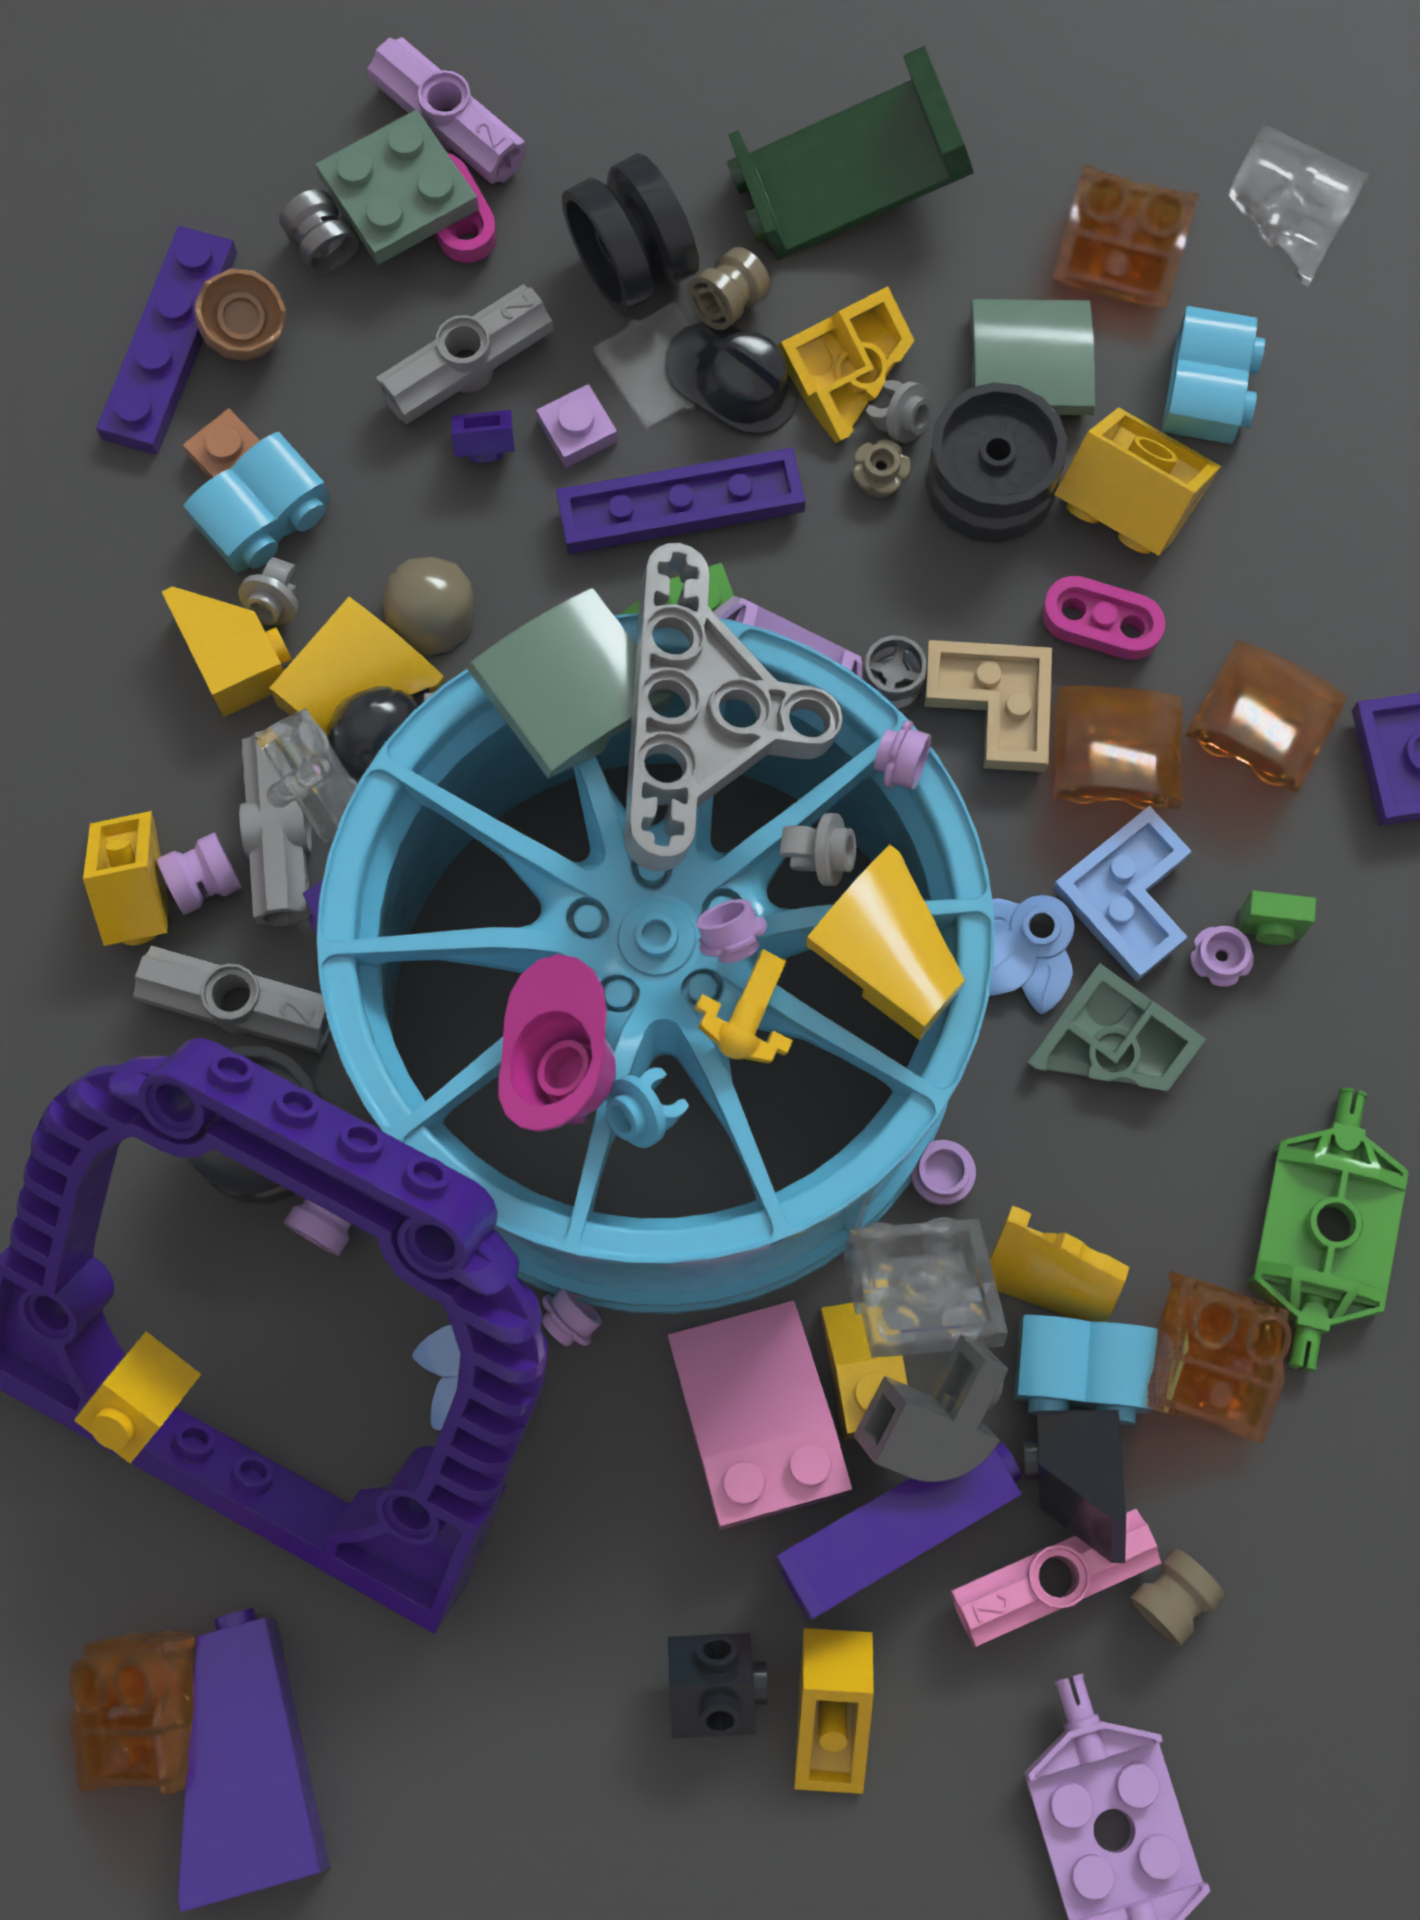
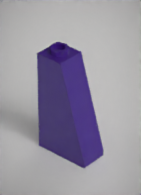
M1001 1442L996 1445L991 1454L980 1465L960 1477L940 1482H925L910 1478L775 1557L773 1563L805 1620L809 1621L1022 1495L1015 1483L1023 1477L1008 1448Z
M255 1608L214 1618L216 1631L197 1636L178 1887L180 1912L318 1874L330 1868L277 1620L266 1617L257 1619Z

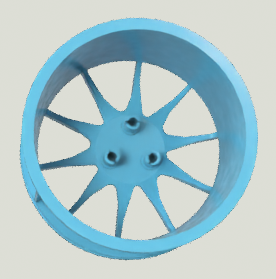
M639 613L614 615L637 645ZM719 618L778 682L813 686L825 690L837 701L843 718L840 731L825 754L815 759H795L766 755L741 774L770 785L798 799V801L735 848L721 853L712 847L710 842L713 809L712 796L697 807L696 831L693 842L686 857L680 864L667 871H652L642 868L631 859L626 850L624 841L626 809L607 784L603 774V770L629 766L631 727L612 736L604 752L548 779L467 668L445 683L409 715L385 742L361 777L338 825L328 854L319 897L317 954L319 981L328 1025L342 1064L367 1111L384 1133L429 1157L441 1161L446 1166L469 1177L487 1190L493 1198L498 1212L497 1223L493 1229L508 1243L519 1260V1270L515 1276L517 1279L552 1295H556L561 1289H565L569 1293L582 1297L575 1300L597 1308L630 1313L677 1314L714 1310L754 1300L790 1286L826 1266L856 1244L886 1215L911 1182L910 1175L928 1144L934 1140L944 1117L948 1101L961 1080L978 1040L990 994L994 962V908L988 869L975 825L960 791L938 755L930 746L925 767L915 789L897 784L893 789L888 788L884 785L885 773L874 770L877 750L885 731L890 729L898 732L901 730L902 724L908 721V719L879 691L859 676L813 648L770 630L729 619ZM671 627L660 628L652 634L653 641L663 652L674 655L682 654L690 649L688 639L677 629ZM672 692L674 696L667 709L659 713V715L666 718H677L684 715L686 705L682 698L675 692ZM737 699L727 700L719 705L721 716L732 726L745 728L756 723L754 711L743 701ZM797 709L789 714L791 725L801 735L818 737L825 733L824 722L815 712L807 709ZM653 754L644 760V764H679L677 760L666 754ZM576 778L590 844L589 856L582 862L571 861L497 819L521 802L538 793ZM825 813H837L841 815L845 828L853 829L856 845L871 862L889 845L900 852L965 979V983L921 1040H919L907 1068L807 1006L776 984L757 1030L775 1031L781 1035L807 1041L878 1078L889 1086L892 1094L866 1128L841 1152L811 1174L778 1192H774L734 1089L729 1058L698 1028L703 1014L694 1010L699 997L703 994L722 1004L716 1017L729 1022L761 950L764 949L781 959L811 950L806 946L807 936L833 905H818L798 909L778 908L768 899L767 887L786 858L781 857L779 854L783 827H811ZM665 818L649 828V832L654 834L655 844L659 846H667L671 836L666 835L664 830ZM474 838L504 859L541 904L539 918L531 925L523 927H487L411 934L414 923L430 892L448 866ZM736 899L748 900L753 907L756 917H763L767 923L765 933L757 937L759 942L757 951L749 957L733 963H722L718 960V957L703 955L699 950V938L701 935L696 925L697 919L705 911L720 903ZM556 954L576 957L582 960L595 971L604 988L607 1012L605 1038L609 1042L616 1058L615 1080L625 1075H633L640 1078L644 1072L649 1070L657 1057L663 1055L674 1057L685 1070L731 1138L749 1178L756 1200L745 1205L714 1213L679 1218H633L594 1212V1204L610 1147L616 1137V1133L611 1128L606 1116L607 1098L597 1108L574 1207L535 1193L502 1175L470 1151L447 1129L443 1121L453 1109L499 1076L503 1037L425 1101L409 1076L394 1044L393 1015L396 984L401 962L442 960L523 973L539 959Z

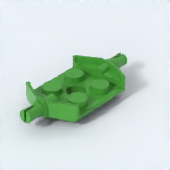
M1353 1088L1339 1089L1335 1120L1330 1125V1129L1285 1139L1273 1147L1272 1154H1276V1161L1254 1274L1247 1281L1248 1286L1289 1321L1293 1322L1292 1327L1295 1328L1290 1360L1287 1366L1294 1369L1301 1367V1371L1316 1372L1322 1334L1329 1332L1330 1327L1373 1317L1384 1312L1409 1172L1403 1165L1365 1136L1366 1129L1360 1128L1367 1093L1358 1090L1353 1094ZM1322 1208H1336L1345 1214L1350 1225L1349 1235L1346 1240L1341 1242L1330 1241L1320 1233L1317 1226V1216Z

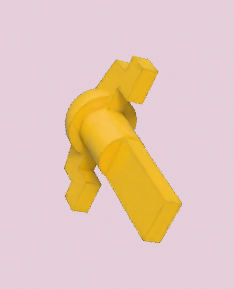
M764 949L760 951L729 1022L716 1017L722 1004L703 994L699 997L694 1010L703 1014L698 1028L718 1046L719 1050L726 1057L735 1060L747 1059L769 1064L772 1062L776 1052L783 1056L786 1055L793 1040L775 1031L770 1033L767 1042L755 1035L786 963L785 960Z

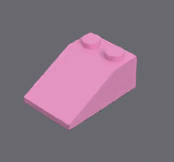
M794 1300L667 1335L719 1531L846 1496L852 1491L834 1422Z

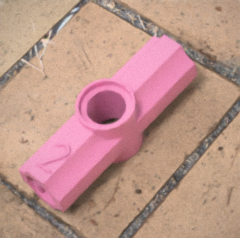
M1133 1509L1126 1512L1125 1563L1109 1562L1074 1535L949 1592L965 1632L973 1647H977L1062 1608L1074 1606L1082 1599L1162 1564L1159 1557L1157 1544L1147 1523L1143 1520L1138 1510ZM1048 1558L1061 1560L1071 1572V1587L1061 1598L1049 1595L1040 1585L1039 1570L1043 1562Z

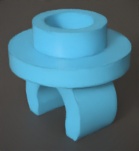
M651 1068L644 1072L640 1078L633 1075L622 1076L614 1081L611 1092L607 1097L606 1116L611 1128L620 1138L640 1148H647L659 1142L663 1138L665 1130L671 1128L689 1106L684 1098L672 1105L660 1103L653 1090L667 1075L663 1068Z

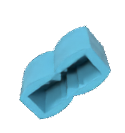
M1186 306L1178 327L1161 432L1233 444L1239 428L1250 427L1255 411L1257 392L1247 391L1249 373L1258 374L1265 348V338L1256 337V317Z
M278 431L251 447L236 461L232 468L216 475L202 485L185 502L183 507L191 523L237 574L249 567L256 569L265 565L276 554L279 547L278 543L284 536L296 530L300 532L306 531L316 525L324 516L325 506L329 503L330 497L323 480Z
M1023 1315L1019 1321L1013 1400L1029 1402L1028 1413L1037 1415V1411L1069 1410V1407L1119 1410L1120 1424H1135L1136 1414H1147L1153 1410L1158 1329L1139 1325L1090 1322L1055 1316Z

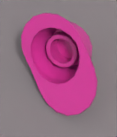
M556 954L539 959L521 974L509 994L504 1016L498 1097L505 1115L520 1128L542 1132L559 1128L565 1123H585L587 1115L601 1106L613 1087L616 1078V1058L609 1042L605 1038L607 1012L604 988L595 971L579 958Z

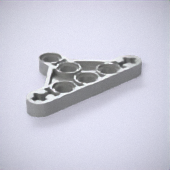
M667 543L658 547L650 555L640 586L624 841L631 859L642 868L652 871H667L678 866L686 857L696 831L697 807L766 755L795 759H815L825 754L838 735L843 720L840 706L835 698L825 690L813 686L778 682L708 607V564L698 551L691 546L681 543ZM667 570L678 571L680 581L684 583L678 599V605H666L670 596V578L666 576ZM671 627L677 629L688 639L690 649L682 654L674 655L663 652L653 641L652 634L660 628ZM658 690L675 692L684 701L686 712L677 718L660 716L650 706L648 696ZM737 699L743 701L754 711L756 723L745 728L732 726L721 716L719 705L727 700ZM797 709H807L815 712L824 722L825 733L818 737L801 735L791 725L789 714ZM653 754L669 755L678 761L682 768L683 776L680 780L673 783L656 781L645 769L644 760ZM657 805H669L665 813L664 826L666 835L671 836L667 846L656 845L654 834L649 832L657 812Z

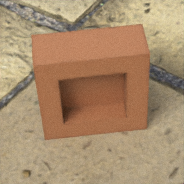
M228 408L185 442L183 447L187 456L209 479H212L216 475L232 468L236 461L260 440Z

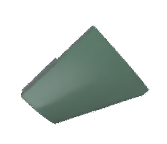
M1098 963L1027 1063L1038 1070H1051L1087 1076L1092 1079L1109 1082L1116 1081L1138 1085L1139 1087L1169 1091L1203 1045L1206 1038L1105 966Z

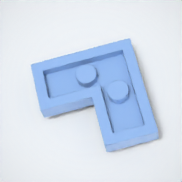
M1148 806L1060 877L1052 889L1132 979L1138 982L1183 945L1188 938L1147 892L1184 863L1192 851L1153 808Z

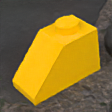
M173 586L161 591L223 718L272 695L269 687L284 671L282 665L292 661L276 627L265 632L255 611Z
M152 811L90 823L83 882L104 946L117 943L140 945L151 941L157 935L167 933L169 901L165 879L156 860L161 855Z
M886 1297L822 1307L820 1309L843 1440L854 1439V1434L884 1376L908 1385L903 1355Z
M145 1331L98 1388L74 1421L90 1432L102 1446L113 1450L131 1464L202 1374Z
M804 1628L799 1678L794 1790L863 1794L874 1697L873 1632Z

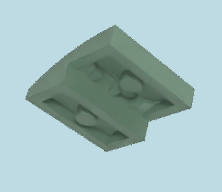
M972 299L970 314L973 348L972 388L993 382L1020 385L1042 396L1058 415H1094L1095 359L1090 300Z
M593 588L572 597L524 624L471 661L468 667L469 673L548 779L604 752L612 736L631 727L637 645ZM669 690L655 691L648 696L649 704L659 714L667 709L674 694Z

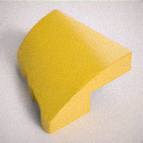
M887 286L838 311L828 319L782 341L777 346L783 352L786 360L787 373L805 403L835 443H838L851 435L854 430L852 427L868 403L877 397L886 382L887 375L893 366L902 360L915 340Z
M348 597L269 689L279 708L325 741L328 740L327 727L334 711L345 698L376 686H391L393 689H400L410 696L427 688L430 693H433L442 687L445 683V678L404 639L351 597Z
M891 845L882 851L807 936V947L864 989L862 994L864 999L918 1040H921L965 983V979L900 852Z
M1012 1205L1002 1223L996 1244L986 1259L978 1284L1072 1319L1107 1322L1120 1296L1130 1267L1106 1254L1089 1248L1083 1241L1066 1232L1058 1234L1042 1233L1027 1227L1031 1213Z

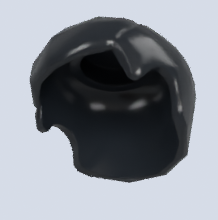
M391 686L372 687L345 698L336 707L327 727L330 755L343 773L360 780L385 742L419 705L412 696L400 689H393Z

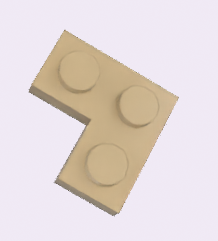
M929 640L926 655L924 707L986 710L983 768L1046 772L1049 764L1052 648Z

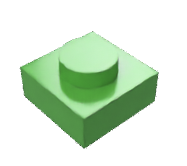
M1252 890L1239 908L1238 930L1246 934H1255V939L1258 942L1269 945H1287L1293 943L1295 939L1301 940L1315 923L1316 898Z

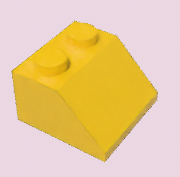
M1118 407L1087 432L1054 495L1067 502L1066 508L1077 518L1089 523H1098L1100 521L1119 533V540L1132 550L1143 554L1153 552L1160 556L1174 541L1216 477L1221 466Z

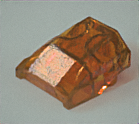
M1084 164L1052 281L1136 304L1166 310L1199 193L1187 191L1186 195H1184L1181 190L1157 188V184L1153 183L1149 186L1130 181V177L1125 176V179H1122L1115 174L1105 173L1103 170H1099V173L1095 172L1096 167Z
M1237 640L1185 736L1195 742L1198 739L1202 748L1214 756L1235 757L1249 764L1256 775L1265 783L1274 786L1287 784L1286 789L1297 794L1348 696L1323 678L1266 649Z
M1093 685L1059 686L1056 696L1054 732V799L1066 800L1068 798L1079 804H1089L1098 799L1101 802H1105L1106 799L1127 801V804L1140 809H1146L1148 806L1152 808L1162 807L1166 799L1167 809H1179L1183 802L1180 772L1182 697L1153 690Z
M1170 1270L1168 1277L1172 1284L1158 1333L1154 1369L1148 1384L1147 1407L1165 1414L1170 1413L1213 1426L1264 1444L1285 1381L1283 1358L1290 1348L1292 1338L1291 1329L1287 1322L1290 1311Z
M193 1630L147 1631L104 1638L83 1645V1658L74 1663L69 1678L71 1694L76 1703L70 1724L79 1791L88 1792L99 1787L113 1786L160 1787L161 1794L171 1795L184 1790L190 1767L188 1752L194 1713L193 1650L195 1639Z

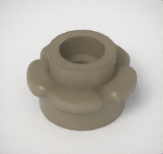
M881 439L877 444L865 443L857 449L853 457V462L856 464L852 471L853 478L861 490L872 497L884 498L893 495L900 489L902 483L910 477V459L907 456H903L901 446L891 440ZM877 463H885L887 468L883 471L876 468Z

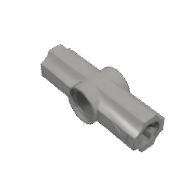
M523 284L472 317L457 315L447 319L439 327L436 340L377 376V386L398 420H402L407 425L459 391L475 392L484 388L490 382L496 367L553 332V321L547 313L543 301L532 287L528 288ZM463 350L476 352L468 358L455 357L458 352Z
M278 730L257 731L252 736L242 739L243 750L241 751L244 765L243 778L245 782L246 803H241L239 811L242 845L246 858L250 860L253 918L257 924H269L275 927L296 925L302 920L309 919L310 908L302 893L310 888L306 853H311L312 851L309 810L306 798L302 797L298 740L295 734L283 733Z
M151 946L146 955L142 956L135 975L133 997L137 1002L217 1024L222 1030L230 1034H252L320 1054L331 1033L322 994L253 975L249 969L239 964L228 963L218 965ZM236 988L250 990L249 999L241 1009L233 1012L221 1010L222 1000L229 991Z

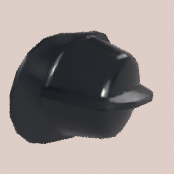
M702 321L685 327L674 336L665 353V371L672 386L686 399L709 412L724 424L742 433L763 434L778 429L790 419L797 405L798 389L787 373V363L783 352L771 339L760 333L745 332L732 325L725 330H716Z

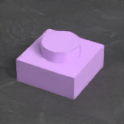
M589 384L536 410L537 421L565 468L618 442L617 430Z

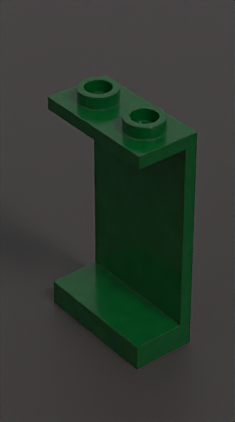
M925 45L903 55L911 80L752 152H749L739 130L728 134L736 155L735 158L727 161L731 176L739 194L741 195L749 191L754 203L753 207L745 210L747 219L758 244L769 240L778 260L974 174L964 141Z

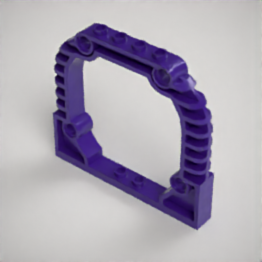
M205 1038L191 1039L185 1042L169 1057H135L123 1064L97 1067L77 1078L52 1100L33 1132L30 1142L31 1154L25 1164L23 1173L24 1185L17 1199V1216L10 1230L11 1243L0 1254V1390L119 1456L113 1450L97 1442L93 1435L75 1422L74 1419L126 1356L115 1339L103 1313V1309L114 1296V1282L107 1268L94 1257L96 1235L118 1147L122 1140L126 1138L136 1137L160 1151L179 1158L200 1157L215 1149L377 1237L384 1259L398 1277L417 1291L443 1304L460 1351L456 1393L435 1446H422L414 1449L388 1486L360 1489L349 1504L176 1407L131 1464L435 1634L467 1584L508 1484L504 1482L539 1400L545 1382L544 1377L548 1361L547 1340L540 1328L543 1318L538 1299L530 1287L515 1277L519 1270L517 1255L500 1234L493 1229L496 1226L498 1216L493 1198L477 1182L446 1166L441 1161L427 1156L384 1133L376 1126L364 1122L315 1096L309 1090L301 1088L250 1061L247 1057Z

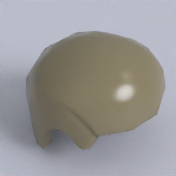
M434 556L412 558L398 565L395 572L389 574L384 586L382 599L384 622L417 652L425 656L450 652L469 636L473 628L474 594L471 588V581L456 563Z

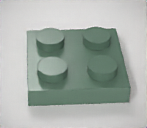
M417 109L315 164L319 179L377 265L479 210L476 194Z

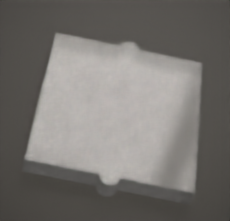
M675 301L639 322L634 319L630 320L627 329L592 348L594 357L647 432L654 430L683 412L692 414L695 411L696 404L686 399L672 386L665 371V353L672 338L685 327L691 325Z

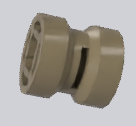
M734 247L716 261L714 268H707L689 282L687 291L688 299L697 316L709 327L716 330H725L742 317L744 309H751L765 299L771 288L769 275L760 259L749 250L742 247Z
M1175 1548L1163 1560L1161 1574L1153 1583H1142L1129 1597V1600L1143 1618L1162 1636L1174 1645L1181 1647L1194 1633L1193 1619L1199 1617L1202 1612H1213L1226 1598V1594L1216 1580L1201 1565L1185 1552Z

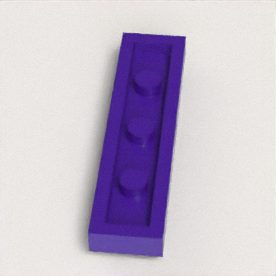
M178 225L96 427L101 440L158 455L203 341L195 324L194 308L197 296L206 280L232 268L237 255L233 240Z
M793 447L556 489L557 503L568 554L805 512L806 502Z

